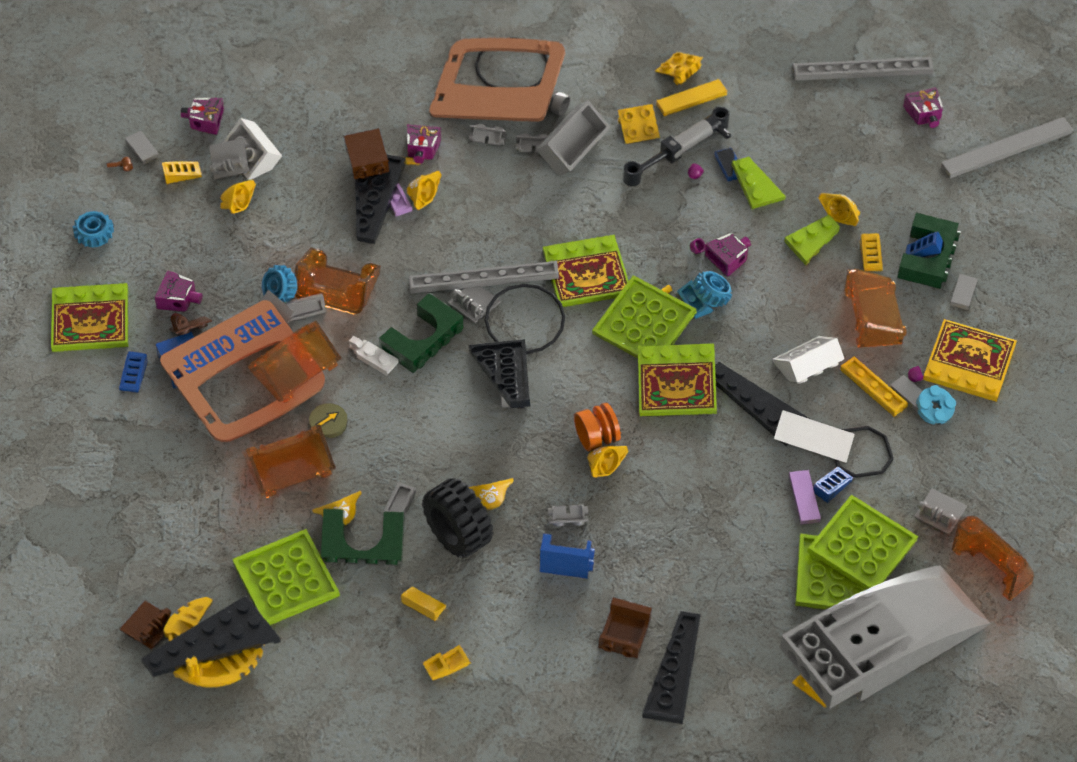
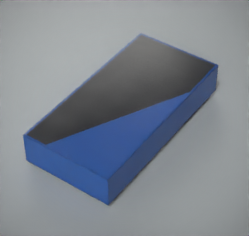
M732 147L716 151L714 156L727 181L738 179L731 165L732 161L738 160Z

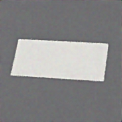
M783 410L774 439L846 463L855 434Z

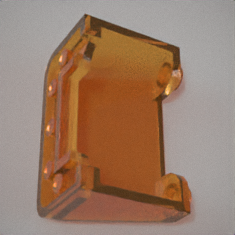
M311 247L295 264L294 274L297 279L295 297L300 299L322 293L325 307L351 314H359L365 308L377 282L381 265L367 263L362 267L361 274L328 266L326 253Z
M848 269L844 291L845 295L851 298L856 318L855 328L859 333L858 338H856L857 347L902 344L903 337L906 336L907 331L906 326L902 324L895 296V281H892L890 277L858 269Z
M315 320L292 333L251 362L247 367L278 402L283 401L286 403L294 397L292 394L296 389L325 369L331 371L337 367V362L342 358Z
M320 424L312 426L310 430L302 431L300 434L265 446L261 445L258 450L255 446L245 449L243 455L260 495H265L268 498L276 495V491L319 476L323 479L333 475L332 471L336 469Z
M967 516L958 523L951 550L958 556L962 552H970L972 557L981 552L1007 575L1002 581L1006 585L1003 595L1009 601L1031 585L1035 574L1027 560L976 516Z

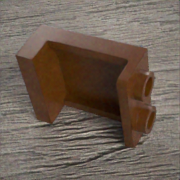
M379 128L344 136L345 148L349 155L354 179L389 172L388 158Z
M613 597L605 627L599 636L598 648L606 652H615L628 658L638 659L651 621L652 608Z

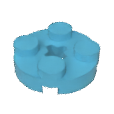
M933 385L930 388L924 389L916 400L919 416L929 424H944L953 416L956 401L946 390ZM932 402H936L939 405L940 409L938 407L934 409L932 407L934 405Z

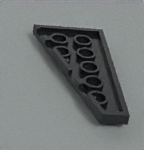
M386 154L389 172L355 179L357 241L375 244L405 168V157Z
M525 339L469 345V352L510 408L522 409L529 407L530 393Z
M244 596L142 657L141 661L152 677L177 671L178 668L186 666L187 658L192 659L193 656L197 658L199 664V662L206 660L214 661L240 654L243 650L253 647L258 649L263 647L262 645L280 643L281 640L248 597Z

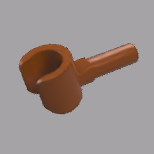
M124 157L119 162L107 163V168L123 166L125 171L133 169L131 159L128 157Z

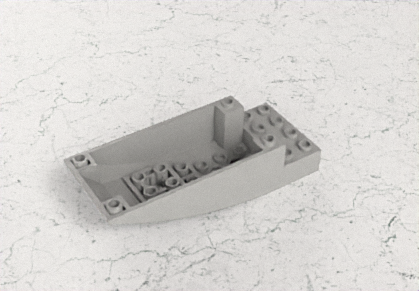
M939 565L893 578L830 607L783 634L780 649L826 706L831 709L853 695L860 702L988 627L991 623ZM869 626H876L879 629V633L876 635L869 634L867 628ZM854 635L860 636L862 643L853 644L850 638Z

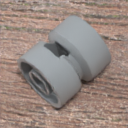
M554 88L548 111L551 109V113L560 117L563 116L570 105L571 97L563 92L558 93V90Z

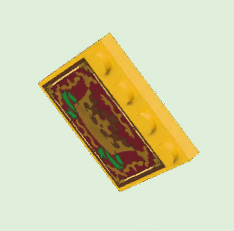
M944 319L923 380L997 402L1017 340Z

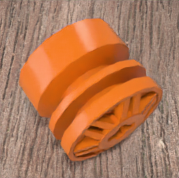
M605 402L600 406H594L592 412L589 409H585L574 414L576 432L586 451H592L601 447L602 441L609 445L611 442H617L621 439L617 417L608 403Z

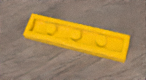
M720 79L656 100V105L663 116H667L727 95V89Z
M855 356L841 365L840 370L893 417L908 407L907 401Z

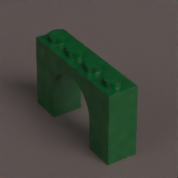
M916 212L910 238L919 240L931 233L939 232L943 240L941 253L932 258H922L903 253L897 278L941 289L942 282L946 283L949 272L946 269L951 268L953 258H950V255L955 254L957 245L954 244V241L958 242L961 231H958L959 223Z
M430 293L417 303V316L435 328L436 331L432 336L424 340H412L393 327H390L379 337V348L396 357L398 363L412 373L421 369L427 360L434 357L439 349L446 346L464 328L463 316Z
M323 509L321 558L325 559V562L337 563L338 559L346 560L345 563L357 564L358 560L366 561V564L377 565L378 561H386V565H398V562H403L404 512L384 511L383 533L379 543L369 550L360 551L351 548L345 540V511L341 509Z

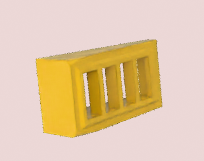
M198 161L162 163L166 184L202 177Z
M861 234L860 248L864 271H882L879 234Z

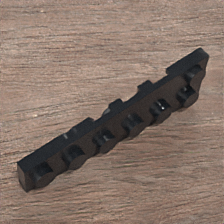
M721 362L715 364L716 386L773 436H775L783 410L808 418ZM780 441L785 446L789 445L788 443Z
M680 611L658 674L655 677L652 690L643 709L642 718L683 724L701 614Z

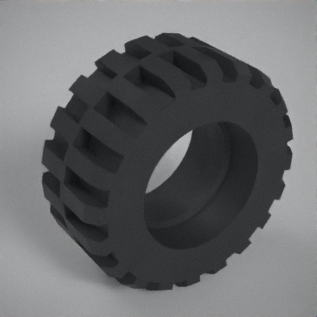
M450 478L424 495L422 508L424 509L423 513L426 516L427 524L430 525L431 531L436 535L437 540L451 554L459 558H467L490 543L493 537L491 518L488 516L487 510L482 505L480 498L475 495V492L466 483H462L459 479Z

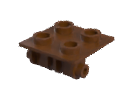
M173 313L170 317L173 327L169 328V330L176 334L184 335L189 333L192 328L197 327V329L207 327V323L212 322V320L203 316L187 321L185 316Z
M145 600L119 630L152 650L165 636L164 627L170 619L172 612L168 608L160 610Z

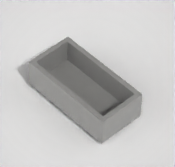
M587 100L577 105L536 150L555 173L561 176L570 172L611 127L590 101Z

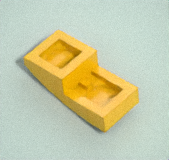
M460 645L443 655L439 652L423 662L432 680L450 675L471 664Z

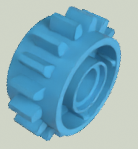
M86 212L80 215L78 220L74 221V237L78 239L79 244L82 243L85 247H99L108 243L109 238H112V233L114 232L113 222L103 212Z
M273 265V268H269L262 279L263 295L265 296L269 290L285 304L292 300L297 292V279L291 268H287L286 265Z
M703 271L693 281L696 296L709 306L722 307L732 297L730 284L723 276L716 272Z

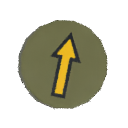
M336 404L319 405L309 416L310 428L318 437L335 438L341 435L347 428V413Z

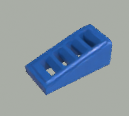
M939 232L931 233L908 244L906 254L918 257L940 254L943 240Z
M128 352L119 390L139 392L148 363L145 353ZM127 381H132V382H136V383H135V384H132V383H126V382H127Z
M837 467L814 484V493L826 503H829L853 480V477Z

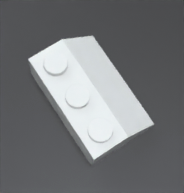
M240 118L223 141L227 142L244 138L249 172L243 174L248 180H252L272 170L282 157L257 124Z
M818 336L772 360L788 381L800 384L807 381V378L812 375L816 376L823 373V370L826 368H833L839 365L838 362L844 360V356L837 338Z

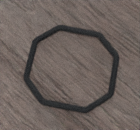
M870 426L842 430L853 432L868 429L883 437L890 459L882 470L855 474L840 466L839 460L834 459L836 467L841 468L855 478L883 474L894 459L887 436Z

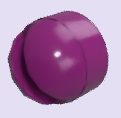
M693 163L688 169V176L691 179H698L704 173L703 168L696 163Z
M700 238L693 240L689 246L690 251L694 254L704 252L705 242Z
M919 366L909 370V380L912 382L923 380Z

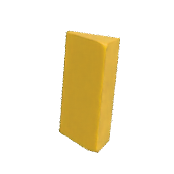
M413 586L401 595V603L434 621L446 608L445 604Z

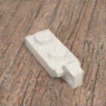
M355 336L349 340V348L354 350L357 358L384 375H388L398 364L396 357L369 341H361V339Z

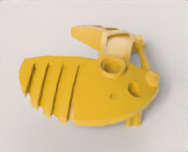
M203 597L189 602L188 607H180L178 609L179 614L174 613L164 627V634L168 637V640L171 641L199 624L206 611L213 604V600ZM253 647L243 650L240 654L214 661L207 660V662H199V664L197 658L193 656L192 659L187 658L186 666L178 668L177 671L173 672V675L187 683L201 687L229 685L241 679L239 674L242 673L244 676H247L250 673L249 666L252 668L257 666L256 657L261 659L263 650L262 648L255 649Z

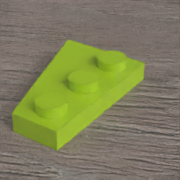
M750 157L732 161L731 165L751 209L785 200L786 196Z
M827 215L786 236L784 242L807 265L810 259L820 252L824 244H827L839 232L840 226L830 215Z

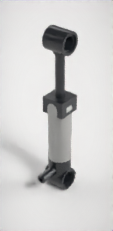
M716 107L711 115L673 138L670 135L661 141L660 153L641 165L635 161L627 162L624 165L623 182L627 186H637L641 182V174L644 170L664 158L670 163L676 162L681 158L683 152L717 131L725 139H729L731 134L726 130L729 125V110L725 107Z

